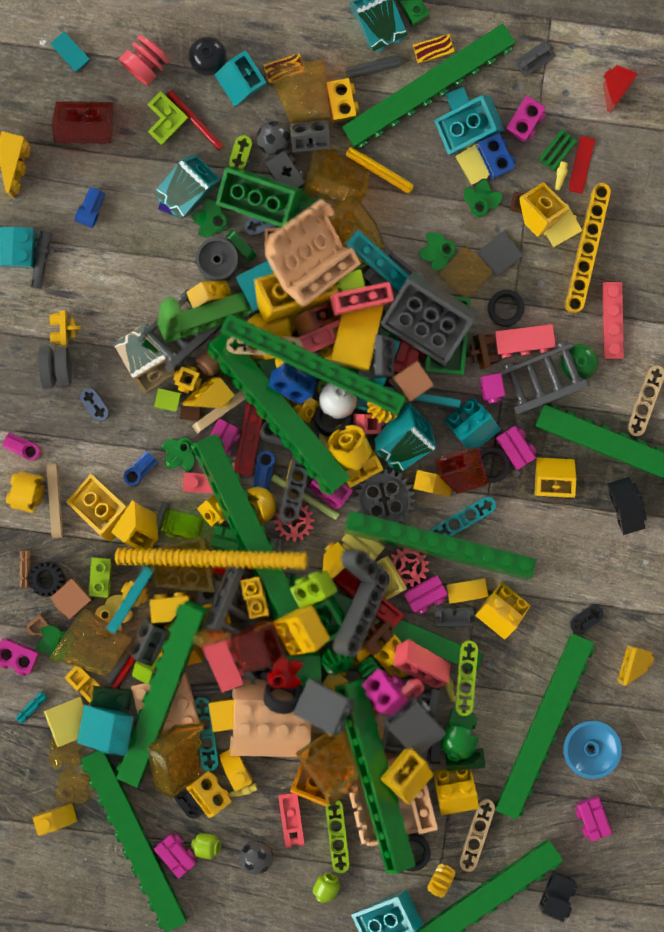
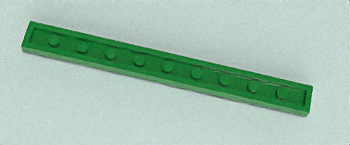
M230 313L220 331L398 415L406 399L404 395Z

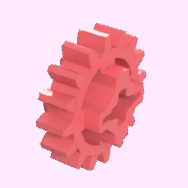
M301 502L300 510L305 513L306 517L298 515L296 519L303 520V522L296 523L295 527L292 526V523H282L279 519V513L274 514L278 517V520L273 521V523L278 524L275 531L281 530L280 537L286 535V541L293 537V541L296 542L297 537L304 540L303 534L310 535L307 530L314 528L310 525V522H314L315 519H310L313 512H307L308 505L303 508ZM291 511L288 518H292L293 513ZM307 524L305 529L298 533L300 525ZM282 525H287L291 529V534L286 532Z
M397 548L398 554H391L392 558H394L392 561L394 567L396 568V562L399 558L401 565L397 569L400 576L409 574L412 579L401 577L405 586L407 583H410L411 587H414L415 581L421 584L420 578L426 579L423 573L429 572V569L425 568V565L429 564V561H424L426 554L420 555L418 552L407 549L400 551ZM411 553L416 555L417 557L410 559L407 558L405 554ZM406 561L409 563L415 562L412 565V571L408 569L403 570ZM421 563V571L417 574V565Z

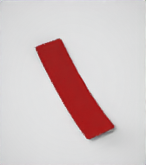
M580 137L568 191L583 194L595 143L594 138Z

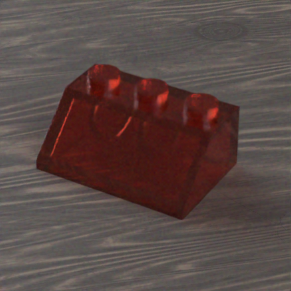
M56 102L52 120L54 143H111L113 135V102Z

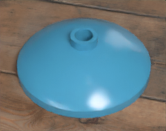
M593 720L579 723L570 730L564 741L563 752L568 766L577 775L588 779H597L610 774L617 767L621 758L622 747L617 733L610 726ZM589 745H594L593 751H588Z

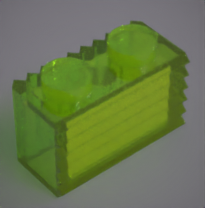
M167 509L161 531L165 532L164 536L176 538V535L184 537L183 541L194 543L195 540H200L205 519Z

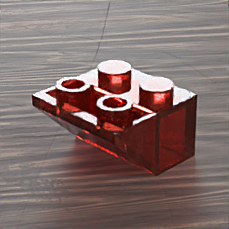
M479 447L435 459L440 478L456 494L489 485Z
M259 621L230 638L244 673L270 667L280 658L286 657L273 622Z

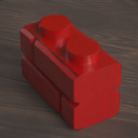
M401 339L394 358V373L398 374L412 363L418 361L419 357L423 358L425 353Z

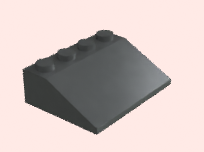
M412 272L380 323V326L445 366L472 325L478 312Z

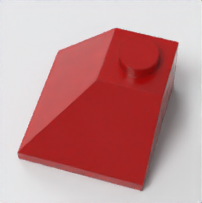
M618 65L613 70L609 68L603 78L606 80L603 83L608 112L611 113L638 75L637 73Z

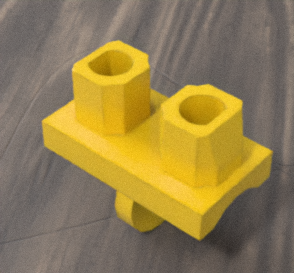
M65 310L49 315L50 325H60V332H50V343L68 345V331H70V338H76V331L81 330V326H75V319L73 318L69 319L70 326H68V312Z

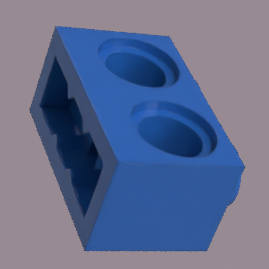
M499 133L478 142L476 145L492 180L513 171L516 164L514 156L509 154L506 149L508 145L505 138L501 137ZM494 143L498 150L491 151L488 145ZM497 161H504L506 164V168H499L497 166Z
M284 362L272 371L268 386L300 405L313 396L316 380Z

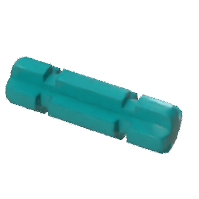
M39 692L35 696L36 698H33L22 709L23 711L16 715L15 718L18 722L23 724L28 719V716L30 717L41 706V703L43 704L48 699L44 692Z

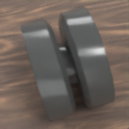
M211 238L199 246L196 253V264L200 273L210 281H227L236 274L239 267V257L235 247L229 241L223 238ZM219 256L221 258V261L219 263H215L214 259H217Z
M57 345L54 353L50 346L39 347L38 364L43 389L54 388L56 378L60 387H70L72 384V368L68 345Z

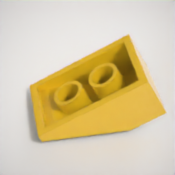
M92 474L84 480L66 501L80 517L109 542L115 539L116 536L111 532L128 507Z

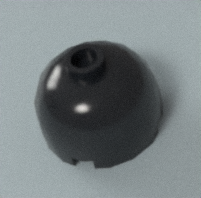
M213 37L197 39L189 50L190 64L198 74L203 76L216 74L227 61L224 45Z

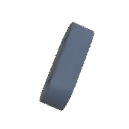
M250 218L245 223V231L250 236H257L265 233V228H276L277 226L271 225V223L263 224L264 221ZM253 222L255 225L261 223V226H258L256 228L257 231L253 232V230H248L250 223Z
M84 389L81 392L80 399L91 416L97 421L106 420L109 416V409L94 389ZM87 392L90 394L94 393L92 397L95 402L94 404L89 400L85 401ZM96 405L100 409H105L103 412L104 417L96 416Z

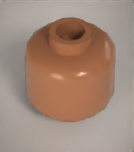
M206 349L196 358L195 368L198 369L197 371L202 376L212 377L220 370V364L208 355V350Z

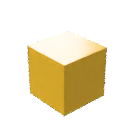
M233 697L210 700L209 709L213 732L233 729L235 702Z

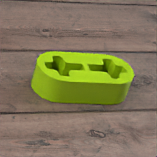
M241 135L236 139L229 160L230 166H235L233 160L236 161L238 156L241 155L243 165H239L238 168H246L252 149V141L248 136ZM246 140L249 146L244 147L243 152H240L241 146L238 143Z

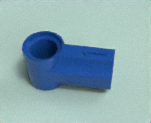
M90 187L83 204L77 210L74 221L93 228L98 219V211L105 193Z
M146 451L125 471L124 481L129 486L139 485L142 479L159 462ZM132 472L138 474V479L135 482L128 481V475Z
M263 451L258 455L253 487H263L269 490L275 463V457L271 452ZM265 454L270 455L272 458L269 465L261 463V457Z

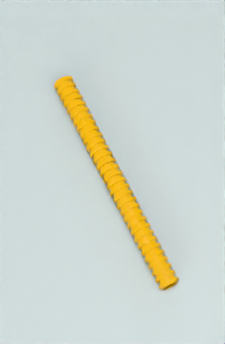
M117 548L115 561L117 565H121V563L127 565L128 563L129 565L135 564L136 566L139 564L141 566L145 564L147 566L151 564L153 566L157 564L158 566L163 564L168 566L170 564V566L176 565L178 567L180 565L182 567H186V565L188 567H192V565L194 567H198V565L200 567H204V565L210 567L211 565L212 567L218 566L219 568L222 566L224 568L228 566L230 568L234 566L236 568L240 566L242 568L246 566L252 568L253 566L254 568L260 567L261 569L264 567L266 569L270 567L272 569L276 567L278 569L282 567L284 569H288V567L294 569L296 567V569L302 568L305 570L308 564V556L306 552L302 554L300 552L296 554L294 552H290V554L284 552L282 554V552L276 553V551L272 553L270 551L266 553L264 551H260V553L258 551H254V553L252 551H248V553L242 551L240 553V551L234 552L233 550L230 552L228 550L224 552L222 550H218V552L216 550H212V552L210 550H206V552L200 550L199 552L198 550L186 551V549L182 551L180 549L176 551L174 549L170 551L168 549L164 551L163 549L158 551L153 549L151 551V549L145 550L144 548H141V550L139 548H135V550L133 548H129V550L127 548H123V550Z

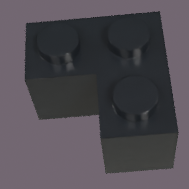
M630 477L607 483L609 496L616 510L617 522L623 535L645 529L644 521L647 520L644 509H642L645 507L642 496H638L639 491L636 483L633 484Z
M552 871L538 905L541 913L561 922H564L565 918H569L572 911L569 899L575 895L577 890L575 880Z

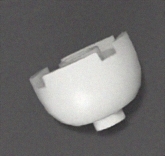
M328 382L321 389L319 404L322 411L336 419L351 415L356 408L358 400L356 395Z

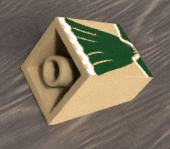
M143 325L137 327L130 334L119 338L113 344L132 378L145 394L175 375V370L169 373L165 369L168 363L167 357L148 338H145L141 343L138 341L141 335L140 330L145 326Z

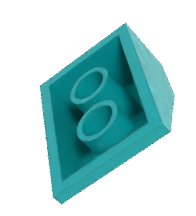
M481 95L434 120L448 155L476 145L486 138L505 131L492 97L488 95Z
M0 227V267L34 268L36 230L34 228Z
M407 889L351 914L359 932H415L424 925Z

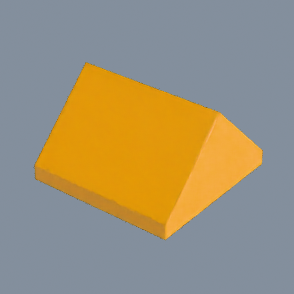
M301 761L290 792L326 806L337 775Z

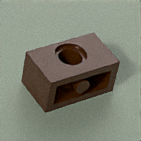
M331 302L306 310L292 318L299 336H302L339 320V317L334 316Z

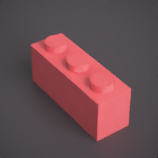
M390 282L335 293L330 297L334 316L388 305L394 301Z
M553 324L494 332L496 353L501 355L502 358L513 357L514 353H521V356L532 355V351L538 350L540 354L548 353L556 347Z
M221 629L220 632L216 631L200 637L202 648L221 691L225 692L243 685L242 677L245 676L242 665L238 666L236 663L239 660L235 650L231 651L230 649L232 643L229 636H225Z
M406 640L395 646L394 667L419 679L434 689L449 683L451 663L411 640Z

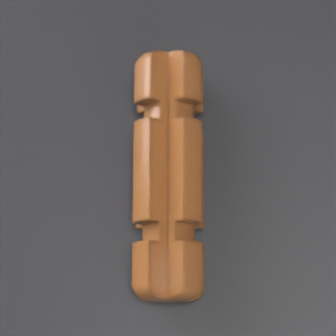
M29 550L20 551L19 577L21 579L19 580V586L21 588L30 587L31 561L29 559L31 558V552Z

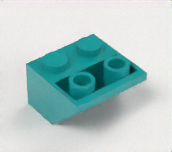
M246 50L229 60L214 75L234 107H237L267 87V82Z
M474 397L444 420L445 424L471 454L501 431L493 417Z

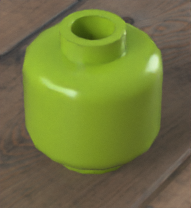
M199 833L196 839L192 840L191 850H194L197 858L214 859L220 853L221 841L218 840L216 835Z
M325 873L318 876L312 891L319 902H332L335 900L341 886L335 875Z

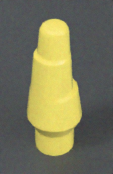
M562 161L557 168L555 186L557 191H560L568 172V163Z
M449 676V683L444 685L451 702H455L454 683Z
M256 783L249 784L236 792H230L229 795L230 797L249 795L257 791L258 787Z

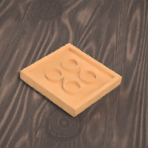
M187 672L182 677L159 739L201 728ZM146 683L131 686L137 713L140 709H143V697L146 692H149L151 685Z

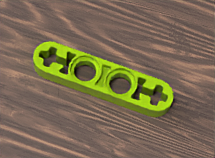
M466 640L461 644L459 654L455 710L462 716H467L472 712L474 703L478 646L471 640ZM469 643L474 648V651L470 652V658L474 657V661L462 660L463 656L467 657V651L464 650V647H467ZM465 663H470L473 666V670L469 674H465L462 671V666ZM464 682H468L471 685V690L468 693H463L460 690V686ZM459 695L471 696L470 700L466 699V705L469 706V709H466L465 712H462V709L459 708V705L463 704V698L459 699Z
M333 797L328 800L326 805L332 867L337 873H345L349 869V855L343 804L340 799ZM332 802H336V805L340 806L337 808V815L341 814V817L329 818V815L333 816V810L329 808ZM333 821L341 822L342 828L339 831H334L331 828ZM342 840L344 842L343 849L336 850L333 847L334 841ZM345 852L346 855H342V861L346 862V865H343V869H340L339 866L335 865L338 863V855L334 857V854Z

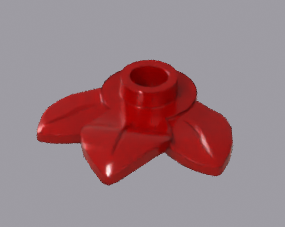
M286 657L280 658L273 665V671L267 676L269 685L274 688L284 687L286 689L299 686L302 682L296 674L301 669L303 663L298 660L288 662Z

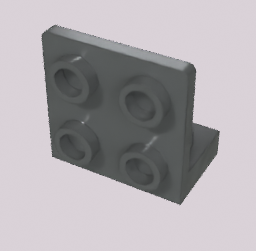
M375 335L369 371L358 369L359 375L368 379L394 377V338L385 335Z

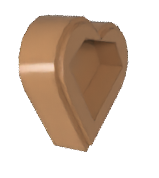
M40 613L27 624L26 631L31 636L40 635L43 637L40 628L50 626V623Z

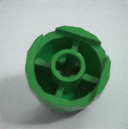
M574 344L575 347L570 348L569 352L578 375L583 380L589 379L598 368L597 355L591 347L585 344ZM561 355L559 363L561 372L572 381L563 355Z
M450 725L449 729H446V726L443 727L446 735L439 741L443 753L448 756V759L452 761L469 758L475 752L479 738L477 735L473 737L471 735L472 731L455 725Z

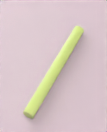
M274 474L271 481L285 489L286 481ZM305 492L303 493V501L331 518L337 519L340 513Z

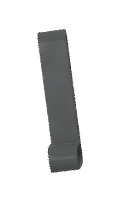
M265 422L259 432L260 438L267 443L285 447L278 434L268 435L265 433V429L269 428V423ZM294 453L279 511V519L284 524H291L297 518L308 477L306 468L302 463L300 464L296 461ZM293 474L300 475L302 481H296L293 478ZM289 492L296 493L297 499H291ZM284 511H291L293 513V517H286Z
M345 550L341 556L342 564L361 581V584L337 634L333 648L338 655L355 656L361 648L389 585L390 577L363 550Z

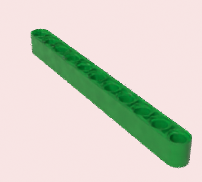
M291 573L289 578L291 587L296 585L295 581L301 577ZM335 592L333 596L346 616L353 599ZM374 616L373 620L376 621L377 624L381 622ZM401 620L391 631L400 641H414L417 645L428 649L433 654L459 665L461 644L404 620ZM464 647V650L467 651V657L463 656L462 660L474 661V657L470 658V652L474 650ZM478 652L476 672L484 656L480 652ZM465 663L462 666L473 670V666L470 663Z

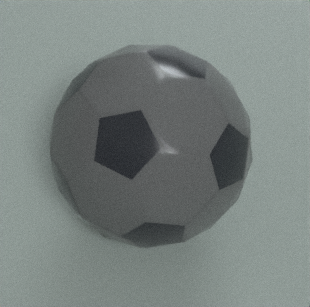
M278 121L264 123L257 132L258 146L264 153L269 155H278L285 151L290 144L288 128Z
M253 840L241 848L239 862L241 867L249 874H262L271 867L273 853L265 842Z

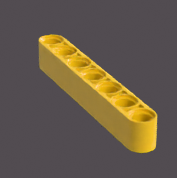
M605 183L597 184L591 192L565 302V308L571 314L580 312L585 304L611 194L610 187ZM599 188L603 189L606 193L605 197H599L596 190ZM593 207H598L601 210L600 216H595L592 213ZM588 226H595L597 233L591 235L587 230ZM583 245H591L592 253H586L583 250ZM579 263H586L588 271H580ZM576 281L582 282L584 285L583 290H576L574 283ZM571 300H577L579 302L578 309L571 308Z

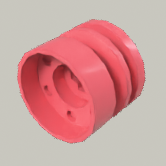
M139 35L136 39L142 46L133 42L132 46L136 53L134 54L126 50L118 60L132 75L149 87L157 78L152 69L156 68L159 71H163L164 69L159 61L166 66L170 61L159 46L144 36Z

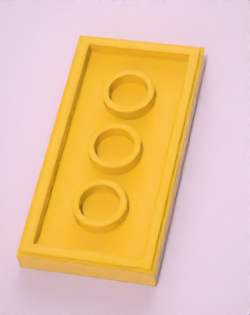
M384 305L342 314L331 358L332 362L340 366L369 371L374 351L375 335L378 334Z

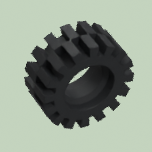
M39 563L33 567L32 572L29 574L30 587L39 596H53L65 583V575L62 572V568L58 567L56 563ZM43 572H50L54 576V582L49 587H45L40 583V576Z

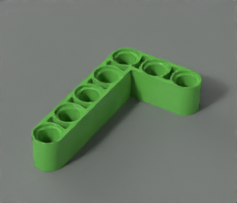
M237 293L183 312L176 298L172 297L160 304L157 324L165 342H172L223 325L229 313L239 318H244L252 312V309L244 293Z

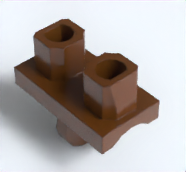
M484 333L473 336L474 343L469 344L470 352L466 353V357L472 356L473 363L479 362L480 370L489 368L491 365L499 362L498 354L496 352L488 354L487 350L488 346L495 345L494 336L484 335Z
M373 620L360 650L366 649L372 655L378 654L382 647L377 640L380 638L383 643H386L394 636L389 629L392 624L388 620L385 623L379 622L378 624Z

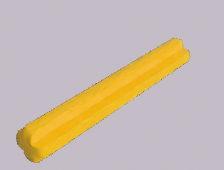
M353 147L347 150L346 156L407 194L412 191L414 185Z

